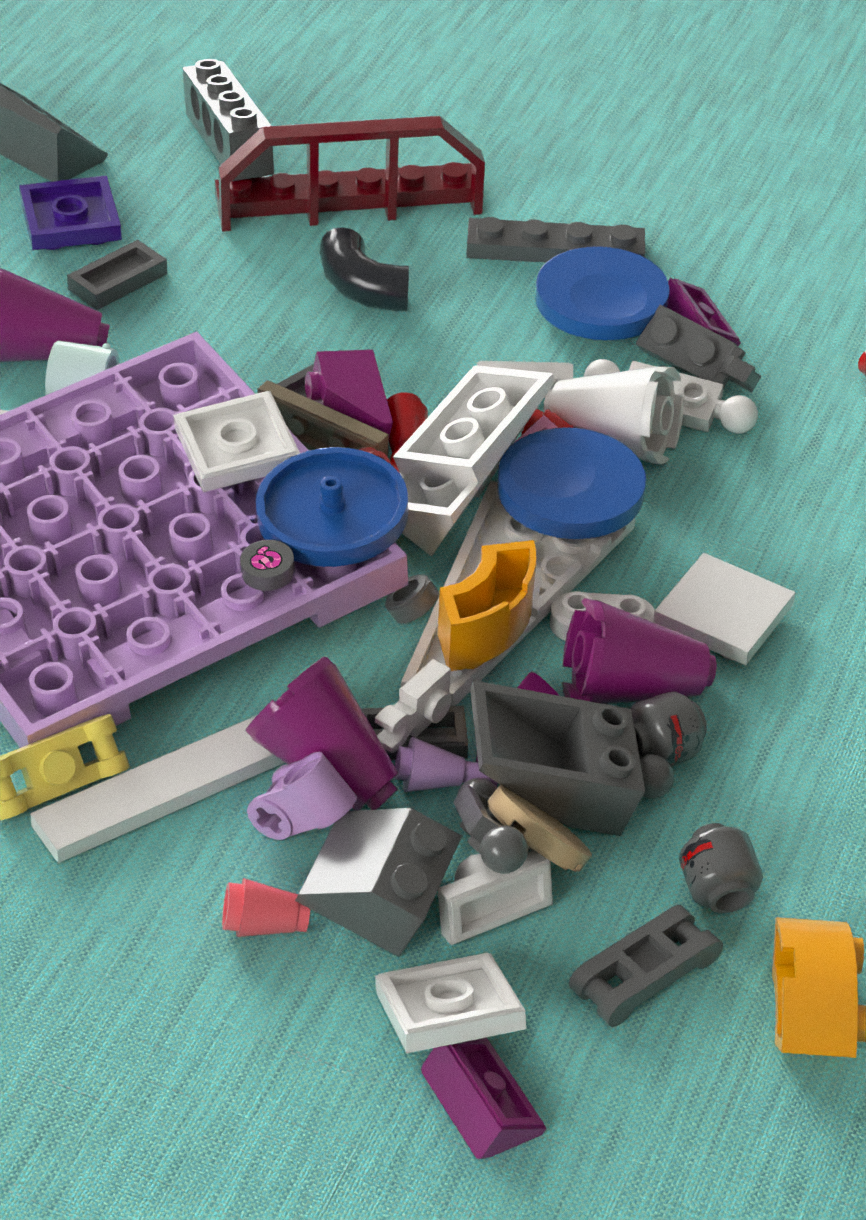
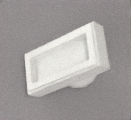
M533 850L528 852L526 861L518 870L512 873L501 874L489 869L483 862L481 854L470 855L459 864L455 872L454 882L438 888L442 936L450 945H454L553 905L551 861Z

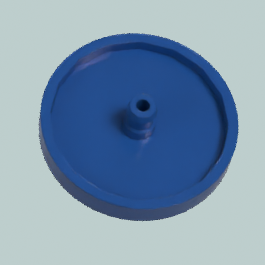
M583 247L563 252L543 265L536 280L535 300L541 315L556 328L582 338L621 340L641 335L655 315L659 305L668 307L669 283L662 270L650 260L636 253L618 248Z
M552 428L529 434L516 441L506 450L499 463L497 492L505 510L525 527L557 538L590 539L613 533L629 524L637 516L644 501L646 475L639 458L632 450L618 440L592 430Z
M341 447L306 451L278 464L261 482L256 495L258 527L265 540H276L289 546L296 562L321 567L356 564L381 554L393 545L403 533L409 515L407 487L401 474L390 463L369 452Z

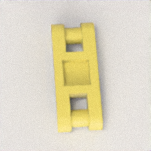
M107 714L93 718L1 755L0 821L17 816L31 807L101 778L110 777L127 770L130 765L125 751H118L112 734L117 731L112 715ZM91 741L97 759L84 764L78 746ZM21 769L27 787L16 792L10 775Z

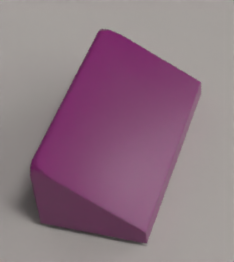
M676 278L668 280V309L736 343L737 346L740 345L739 337L703 288Z
M488 1038L433 1048L422 1064L421 1071L477 1159L495 1156L543 1135L547 1129Z

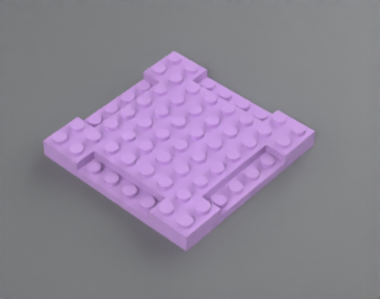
M197 331L0 415V721L20 748L102 715L111 714L115 726L131 719L129 703L306 618H310L320 628L408 585L407 554L396 543L371 559L346 566L321 567L294 561V577L287 585L280 589L261 591L248 586L244 582L241 574L240 556L243 550L250 544L265 540L258 527L256 511L257 491L265 477L203 492L175 430L173 415L254 395L255 393ZM290 431L299 452L309 451Z

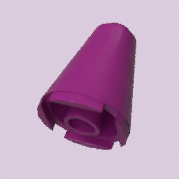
M0 268V362L48 361L51 349L58 340L100 347L107 343L110 324L101 323V312Z
M584 598L581 602L586 610L575 609L567 631L562 666L572 668V683L562 682L565 697L608 705L639 702L668 692H678L686 697L700 696L705 687H710L713 684L716 676L717 662L715 656L710 655L709 647L706 643L599 600Z
M324 656L296 677L287 686L289 689L276 701L272 700L251 721L245 731L252 737L254 742L287 764L302 760L306 756L320 751L356 794L357 800L352 809L360 811L367 805L371 810H377L398 790L391 781L399 773L336 664H333L328 657Z

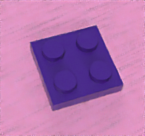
M107 175L19 185L20 200L32 250H57L66 246L101 245L109 241L122 240L121 223Z

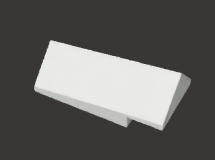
M473 366L393 456L408 491L409 515L402 534L431 557L555 383L552 373Z

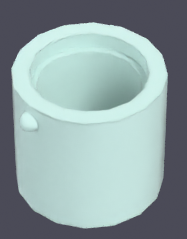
M58 340L51 349L47 363L46 395L119 365L117 350L111 348L108 343L100 347Z

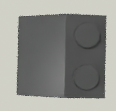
M412 808L348 811L333 824L295 901L399 957L423 923L462 835Z

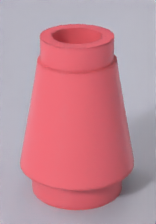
M243 878L241 884L229 882L227 884L223 904L222 929L236 931L237 937L294 933L295 931L307 932L310 909L295 901L298 894Z

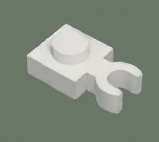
M432 659L399 689V701L394 706L388 705L378 713L375 723L382 726L384 730L377 737L384 749L391 753L397 751L409 735L416 738L432 722L438 723L444 718L452 702V696L449 694L451 668Z

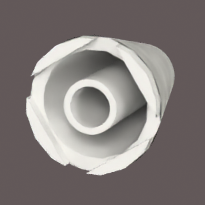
M665 366L559 380L545 396L544 412L550 409L575 428L592 430L610 436L626 445L639 459L649 463L663 464L670 459L663 455L666 448L675 449L679 440L683 420L684 397L683 394H675L673 381H682L680 374L674 367Z

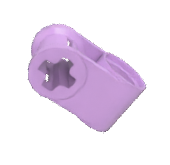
M319 751L306 756L302 760L280 766L272 776L271 787L265 794L257 796L250 802L247 814L252 825L260 833L275 840H285L299 833L315 828L324 829L332 825L353 807L357 796L323 753Z

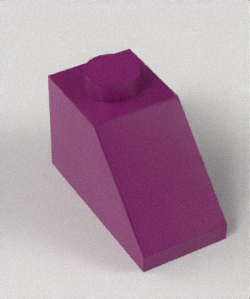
M373 349L318 351L313 371L307 372L305 376L306 397L387 433L389 440L393 421Z

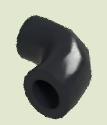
M340 227L326 232L320 244V257L325 277L343 296L367 307L391 311H407L409 266L384 264L368 258L365 255L364 239L353 229Z

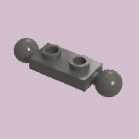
M484 778L470 779L459 788L456 799L453 801L462 819L459 825L470 835L467 842L481 854L483 862L489 869L501 874L512 873L524 864L530 846H528L524 835L514 827L515 820L511 826L507 824L505 826L490 811L487 801L497 789L495 784Z

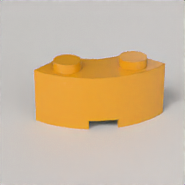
M534 540L483 545L481 549V562L472 575L459 583L440 587L437 635L446 666L451 668V671L480 667L483 663L509 649L523 634L529 623L533 606L537 559Z
M776 917L772 979L775 989V1045L781 1053L856 1058L857 1042H866V1005L858 1004L857 974H861L863 968L864 942L863 938L853 937L847 922Z

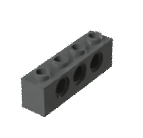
M203 59L196 62L194 66L182 67L186 115L220 164H223L261 127L271 126L223 61ZM269 146L233 181L274 175L273 146Z

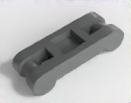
M675 905L579 966L569 980V987L581 999H591L598 1006L597 1014L609 1026L616 1027L631 1015L635 1007L696 967L704 969L711 965L722 952L723 942L709 930H699L694 925L695 917L683 906ZM679 942L681 945L678 947L675 943ZM617 976L623 983L613 988L607 981Z

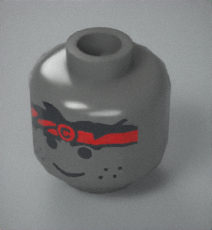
M678 692L663 693L636 702L630 708L639 758L655 754L665 758L673 766L694 758L700 752L707 732L706 719L701 708L685 695Z
M720 823L707 824L698 828L693 833L692 838L681 849L679 862L689 892L695 903L711 908L716 913H730L740 910L752 902L755 892L761 886L763 873L752 842L746 832L736 827L724 826Z

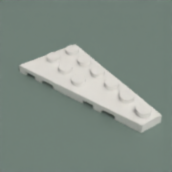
M490 481L444 586L459 583L476 571L481 562V549L483 545L534 540L537 559L532 613L523 634L509 649L483 663L478 668L451 671L449 694L452 696V702L450 706H456L470 692L473 680L481 681L551 612L552 603L560 595L571 592L634 529L635 518L623 528L596 538L564 539L544 535L516 521L501 504L497 492V482ZM439 597L402 678L401 687L432 659L446 666L437 635Z

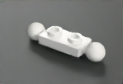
M598 359L588 365L584 372V377L620 372V370L612 361ZM632 361L629 370L656 366ZM679 373L682 382L673 381L675 394H683L684 397L683 426L708 432L713 419L717 418L720 419L725 429L732 433L741 434L748 432L756 424L758 410L755 403L750 398L742 395L732 396L726 401L721 400L723 397V384Z

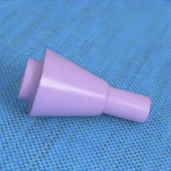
M411 737L408 747L400 746L398 748L395 768L399 774L395 777V780L403 781L404 792L460 786L462 783L473 778H484L494 783L496 787L498 785L496 781L479 771L477 762L465 761L461 756L415 737Z

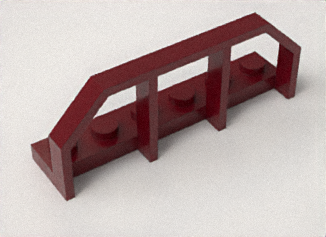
M441 116L263 126L218 167L219 179L215 180V196L222 232L231 231V218L307 213L309 225L315 226L318 225L319 212L385 208L387 220L390 221L396 220L397 207L469 202L473 214L479 215L482 214L485 160L482 151ZM440 136L471 163L449 162L444 165L434 166L405 165L398 168L399 138ZM386 139V169L367 167L356 171H319V143ZM307 144V174L290 175L287 173H277L272 176L233 181L269 146Z

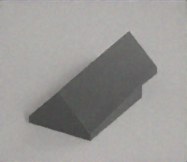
M0 82V155L49 181L69 180L105 161L108 153L22 94Z

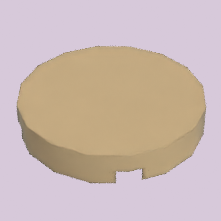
M499 785L487 801L490 811L503 825L511 826L514 820H516L514 827L524 835L528 846L561 868L579 872L592 857L589 848L567 827L504 786Z

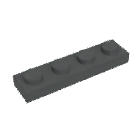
M495 217L469 218L466 258L546 263L563 252L583 247L618 248L636 253L645 258V228L624 224L602 226L588 225L583 222H573L570 224L550 223L536 219L527 221L500 220Z

